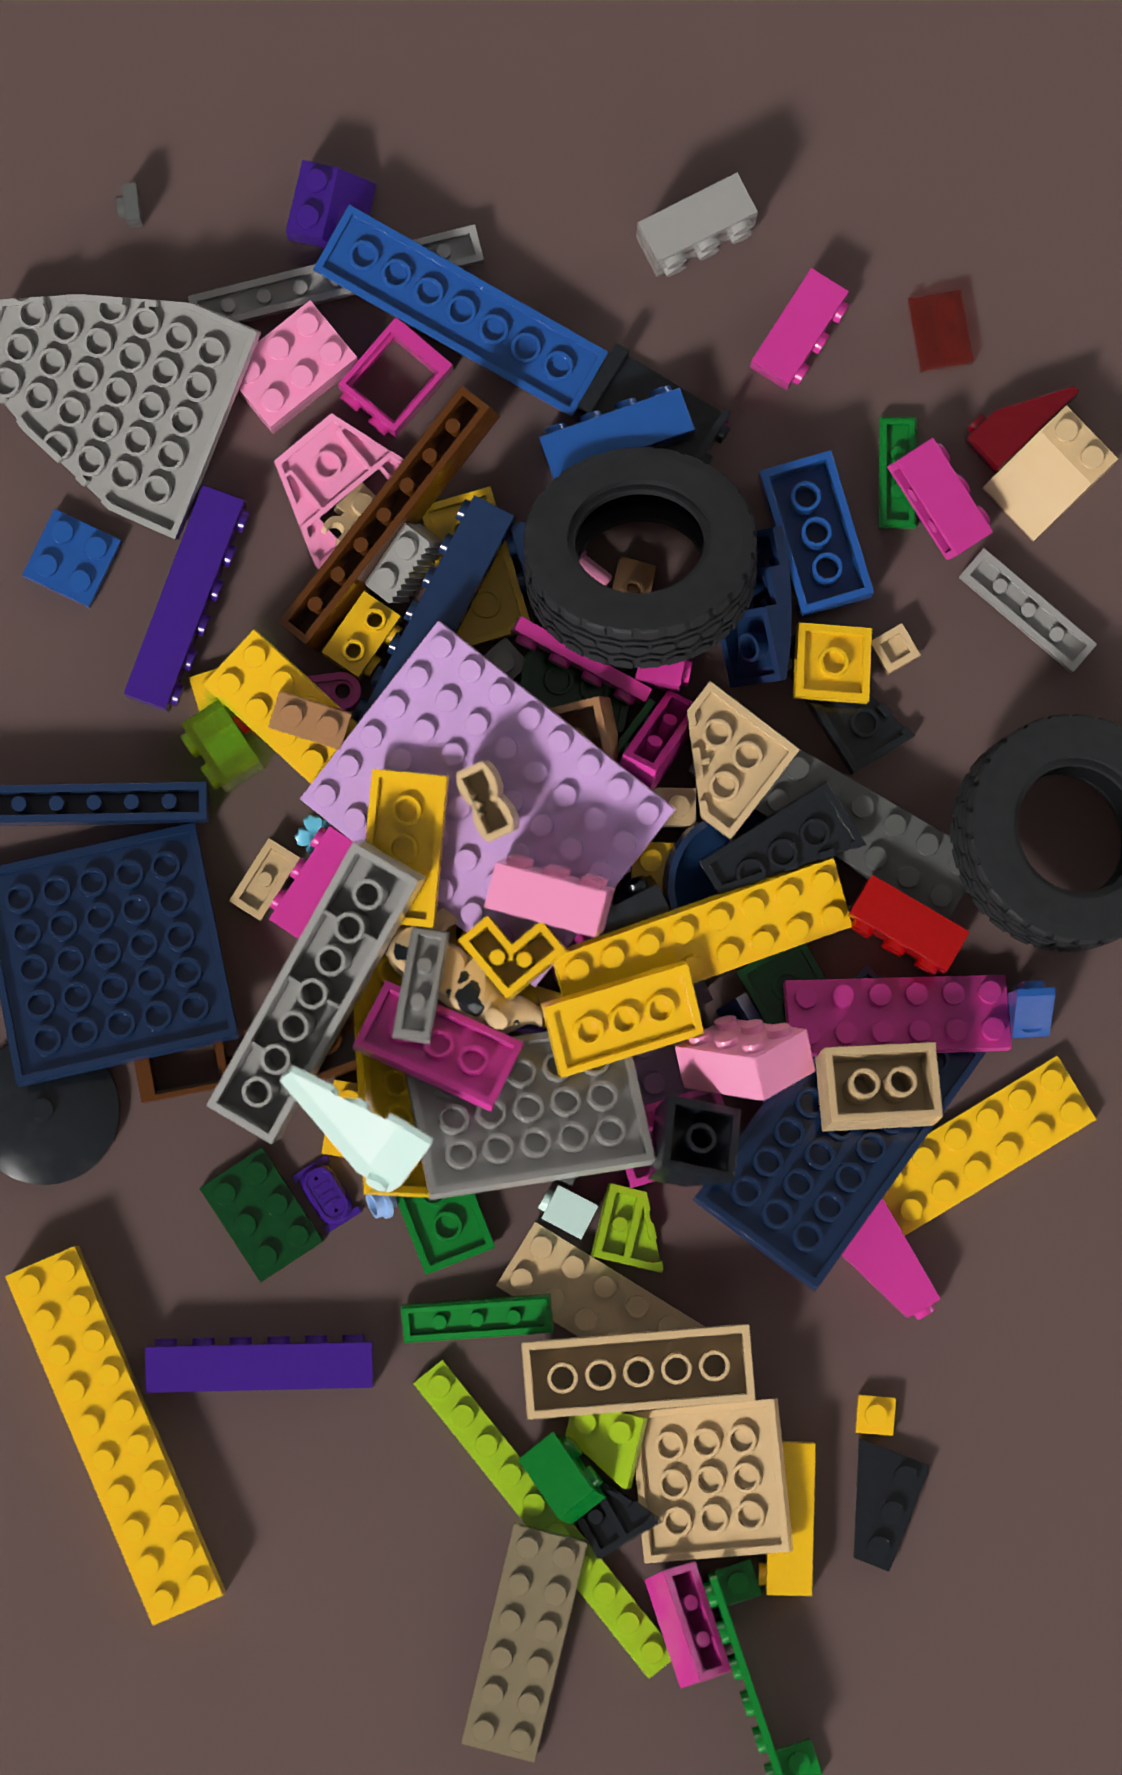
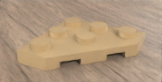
M710 681L687 710L701 818L731 840L800 749Z

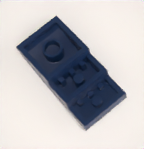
M783 526L756 531L757 576L754 595L748 610L745 611L744 617L735 629H731L730 634L721 641L730 688L787 679L791 645L792 599L789 560Z

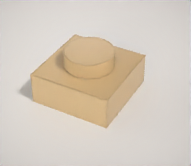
M902 623L873 639L871 643V648L887 675L921 656Z

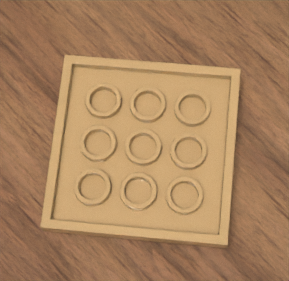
M778 1398L629 1412L648 1418L635 1471L638 1503L659 1516L662 1520V1523L642 1534L644 1564L789 1552L794 1550Z

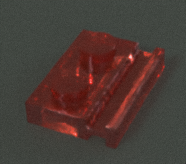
M961 289L925 295L924 297L908 298L907 303L919 372L923 373L929 370H941L973 364L974 360Z

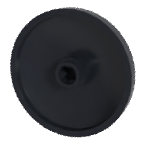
M9 1045L0 1050V1171L22 1182L52 1185L76 1179L94 1168L112 1146L120 1123V1096L110 1070L103 1068L18 1087L15 1081Z

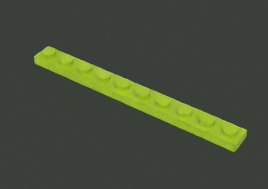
M443 1359L413 1383L526 1525L587 1540L574 1523L570 1525L557 1518L519 1462L520 1455ZM588 1543L577 1590L648 1679H650L671 1662L663 1635L603 1559L596 1557Z

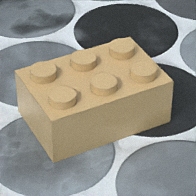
M935 1042L823 1048L815 1057L822 1131L933 1126L943 1117Z

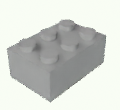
M737 172L637 222L636 239L656 277L664 273L667 277H670L686 268L685 263L696 257L701 261L713 256L719 251V245L731 240L732 244H736L751 236V229L755 228L758 211Z

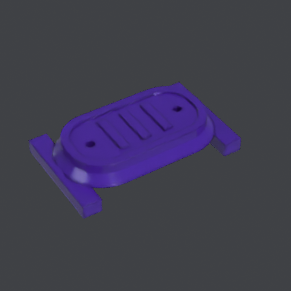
M325 1155L293 1175L292 1179L295 1183L301 1180V1188L322 1221L328 1223V1225L323 1227L328 1234L362 1211L359 1206L352 1209V1201L334 1171L325 1165L330 1162L328 1156Z

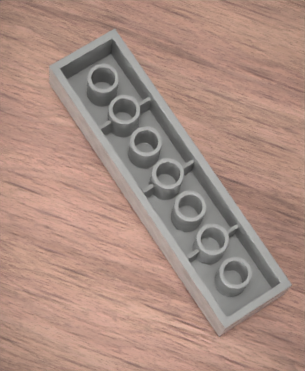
M362 839L352 843L206 1106L270 1144L282 1137L300 1105L280 1082L282 1074L292 1066H295L316 1076L427 877Z

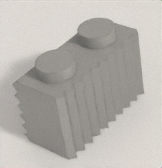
M404 523L366 580L365 585L388 603H409V597L414 596L413 591L418 590L417 585L422 584L421 579H424L429 567L434 566V561L438 560V555L441 554L438 551L443 540L420 523Z

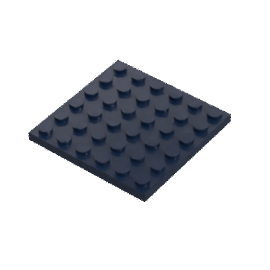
M195 822L0 865V1002L15 1081L18 1087L239 1038Z

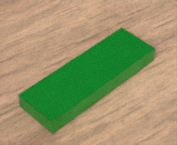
M879 417L878 529H916V512L887 466L917 447V417Z

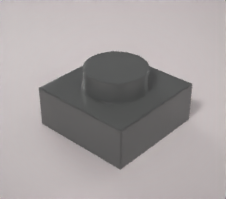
M136 182L121 184L122 195L116 196L118 217L125 218L128 228L143 227L140 191Z

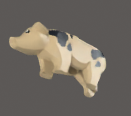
M445 908L437 910L436 927L421 928L448 932L458 919ZM410 925L397 930L384 953L388 956L392 968L402 977L412 926ZM448 942L437 1004L506 1035L527 1024L542 1026V1008L519 994L511 1000L506 999L472 956L470 957L460 947Z

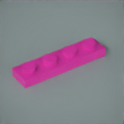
M522 616L516 619L510 630L511 633L517 635L515 642L534 652L537 647L550 654L548 657L550 662L566 670L570 665L583 672L580 677L581 679L598 688L601 687L602 683L615 690L613 694L615 698L630 706H633L635 701L639 704L646 702L652 691L650 687L610 665L589 660L588 657H582L566 648L565 644L559 643L547 630Z

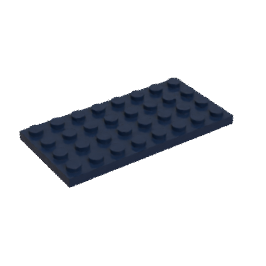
M865 964L854 979L884 977ZM985 1052L937 1053L943 1113L984 1057ZM816 1056L813 1057L815 1072L766 1099L739 1135L734 1182L703 1185L692 1200L813 1291L818 1289L934 1127L933 1125L822 1131Z

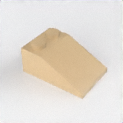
M1066 405L982 489L1032 541H1035L1112 468L1118 458Z

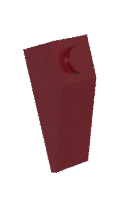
M1075 386L995 410L988 418L982 413L967 428L971 434L965 443L997 473L1077 396L1079 390Z

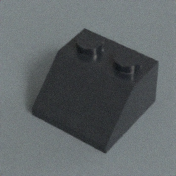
M669 1094L655 1108L652 1136L655 1161L652 1165H649L648 1180L683 1187L734 1182L741 1109Z

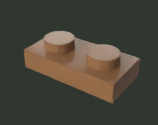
M280 690L268 728L340 750L352 713Z

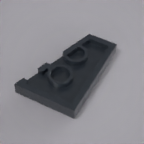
M858 1438L853 1557L889 1572L929 1465L861 1438Z

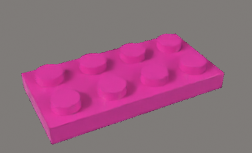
M386 980L354 1042L353 1049L492 1112L522 1051L524 1042L440 1004H437L430 1045L392 1038L401 987Z

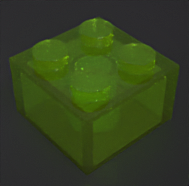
M219 699L181 723L186 733L180 736L195 759L200 755L203 757L206 764L201 769L215 789L222 786L229 793L265 769Z

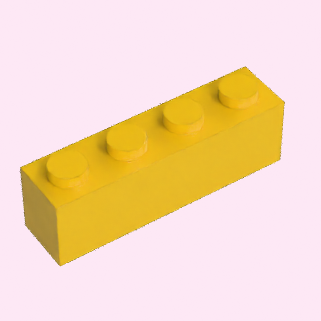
M782 1441L794 1550L766 1553V1563H759L758 1586H765L766 1595L812 1596L816 1444L804 1441Z

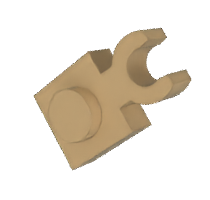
M363 483L359 484L336 505L334 511L339 516L328 518L321 532L325 534L331 528L339 529L342 535L335 543L337 546L376 495Z

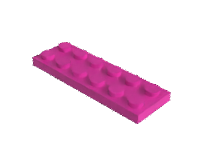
M1006 975L786 980L783 983L786 1023L790 1027L807 1030L812 1057L817 1056L823 1048L931 1042L936 1043V1053L1009 1051L1012 1048Z

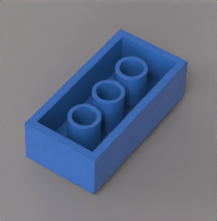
M829 450L759 471L758 481L772 527L783 526L789 560L790 585L799 618L803 619L871 599L874 594L832 451Z

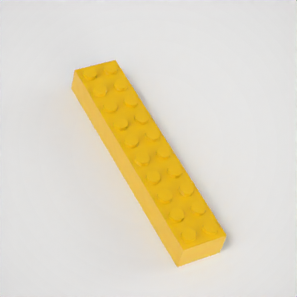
M80 1246L71 1247L5 1276L152 1625L154 1626L223 1596L226 1590Z

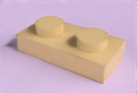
M268 838L229 902L262 922L270 909L273 899L284 887L293 868L301 858Z

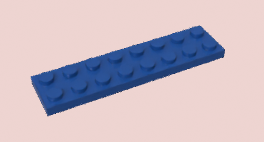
M350 204L313 268V271L390 315L397 317L404 323L570 417L575 413L577 405L608 354V351Z

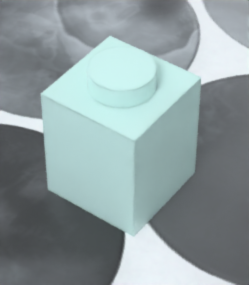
M558 1185L556 1191L548 1188L538 1208L544 1211L541 1219L582 1239L598 1205Z

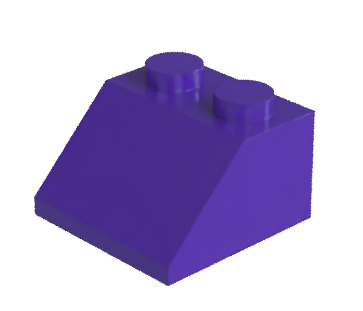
M302 160L286 227L288 241L325 249L349 204L370 216L377 185L343 169Z

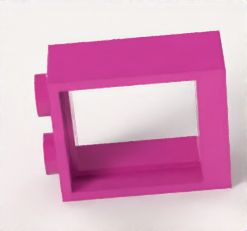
M395 317L338 383L339 389L343 393L340 399L355 412L361 408L371 416L368 422L379 433L385 436L389 432L396 438L452 374L453 364ZM394 341L434 373L433 377L395 421L355 389V386Z

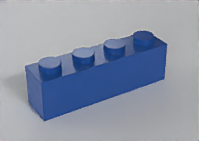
M670 385L660 387L649 393L651 398L637 402L635 398H630L615 404L616 410L602 415L601 411L597 410L579 418L581 422L567 427L566 423H559L544 430L546 435L539 437L553 479L559 477L563 471L574 464L580 463L583 459L599 453L603 454L610 450L634 447H653L655 449L695 435V429L680 387L674 390L671 389Z

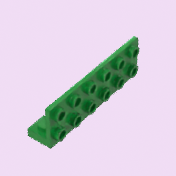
M747 1558L708 1571L710 1581L704 1582L703 1585L711 1608L719 1606L722 1617L715 1619L723 1645L731 1642L734 1653L727 1655L735 1681L740 1679L744 1681L746 1689L739 1691L747 1717L754 1715L756 1717L758 1725L751 1727L759 1753H768L770 1762L763 1764L766 1774L823 1775L810 1738L774 1749L727 1606L762 1595L751 1559Z

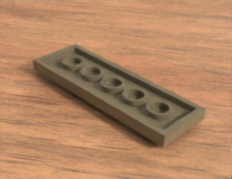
M515 1522L461 1744L535 1762L588 1540Z

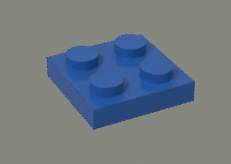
M54 509L22 576L91 608L122 541Z

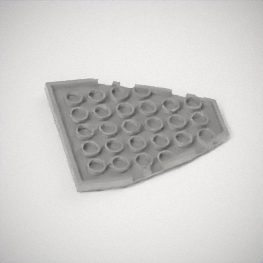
M87 294L0 299V403L6 405L17 419L16 423L57 463H62L76 476L75 479L83 487L87 486L102 500L101 503L108 510L172 539H179L261 332L201 305L189 302Z

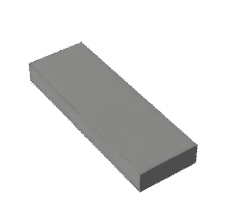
M412 926L392 1038L430 1045L450 932Z

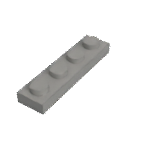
M985 548L981 550L959 576V579L1071 674L1097 645L1096 642Z

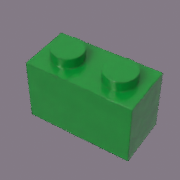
M552 1432L518 1460L557 1518L572 1525L606 1498L599 1487L603 1482L590 1465L585 1467L579 1458L583 1453L570 1436L564 1438Z

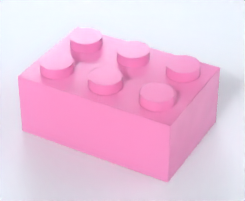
M309 300L257 342L238 392L272 434H274L344 378L358 359L321 312Z
M512 854V856H507V858L495 862L484 907L596 937L604 932L615 890L614 887L606 885L608 879L592 874H585L581 878L570 876L571 869L555 864H549L544 866V868L533 866L534 859L518 854Z
M733 1015L717 1018L714 1021V1025L705 1029L703 1035L687 1039L675 1046L683 1086L688 1089L764 1101L815 1072L807 1030L790 1027L788 1023L774 1025L763 1023L760 1019L746 1021L736 1019Z

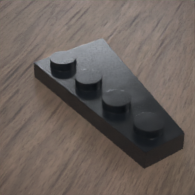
M795 635L791 637L787 671L793 683ZM871 694L867 704L804 699L851 775L916 736L907 726L904 727L892 715L893 712L882 702L879 703Z

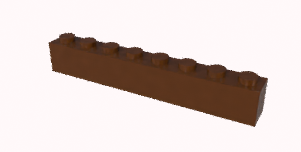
M461 385L278 623L304 644L319 652L350 612L363 591L367 590L366 580L404 523L418 524L500 416Z

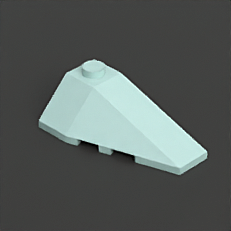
M295 1066L288 1069L280 1078V1082L359 1174L366 1177L365 1181L369 1186L378 1191H388L390 1193L399 1187L434 1140L389 1113L386 1119L372 1113L368 1108L369 1103L358 1097L355 1100L352 1098L344 1099L338 1096L339 1091L334 1085Z

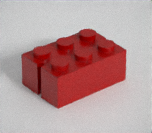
M874 875L867 879L847 915L852 923V927L849 929L867 939L871 935L876 936L884 941L881 945L883 949L899 958L905 953L916 960L913 964L914 967L932 977L936 973L942 975L948 971L970 931Z

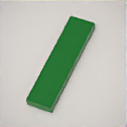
M551 1293L406 1303L400 1306L404 1343L553 1333L554 1331Z

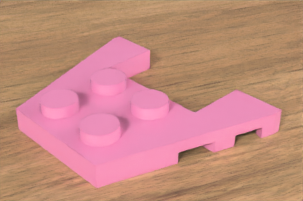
M332 413L274 460L305 543L318 570L337 547L335 545L337 539L330 530L325 534L321 532L324 523L320 517L376 470H380L385 478L389 480L404 460Z

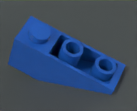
M1028 981L1014 986L1015 990L1007 994L1011 1039L1050 1036L1055 987L1045 988V981Z

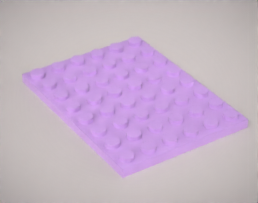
M441 621L434 625L343 742L341 749L336 751L300 798V800L351 841L355 842L362 839L366 842L372 769L449 776L437 910L445 908L458 919L455 924L466 933L488 915L496 921L513 943L539 922L484 907L495 862L505 859L507 856H512V854H518L534 859L533 866L544 868V866L549 864H555L571 869L570 876L581 878L585 874H592L608 879L606 885L615 888L676 811L672 805ZM485 760L490 761L499 771L503 781V795L513 803L519 816L518 830L491 842L486 841L476 829L472 814L473 807L463 799L457 785V772ZM548 925L565 947H568L578 935L577 932ZM551 967L535 979L531 985L536 987Z

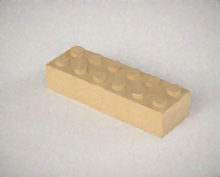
M748 1323L522 1341L528 1419L755 1401Z

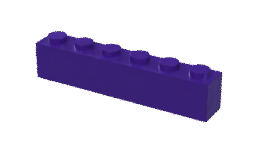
M202 485L123 693L127 698L168 713L171 705L178 706L185 687L180 684L185 670L189 672L192 670L198 651L193 649L198 636L204 637L210 623L211 616L206 615L211 601H218L224 582L219 580L224 566L230 568L234 560L237 547L232 544L236 533H243L249 520L250 512L245 511L247 505L244 500Z
M365 1334L342 1335V1342H327V1335H306L305 1343H290V1336H267V1343L252 1344V1337H230V1344L215 1345L214 1337L192 1338V1345H177V1338L154 1339V1346L145 1347L146 1393L374 1387L373 1341H365Z

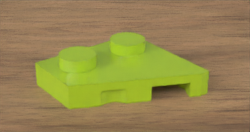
M608 1183L591 1256L663 1273L664 1267L659 1257L656 1243L657 1236L654 1224L651 1221V1209L647 1192Z
M629 1412L570 1416L565 1436H570L580 1447L581 1451L621 1488L631 1489L648 1418Z

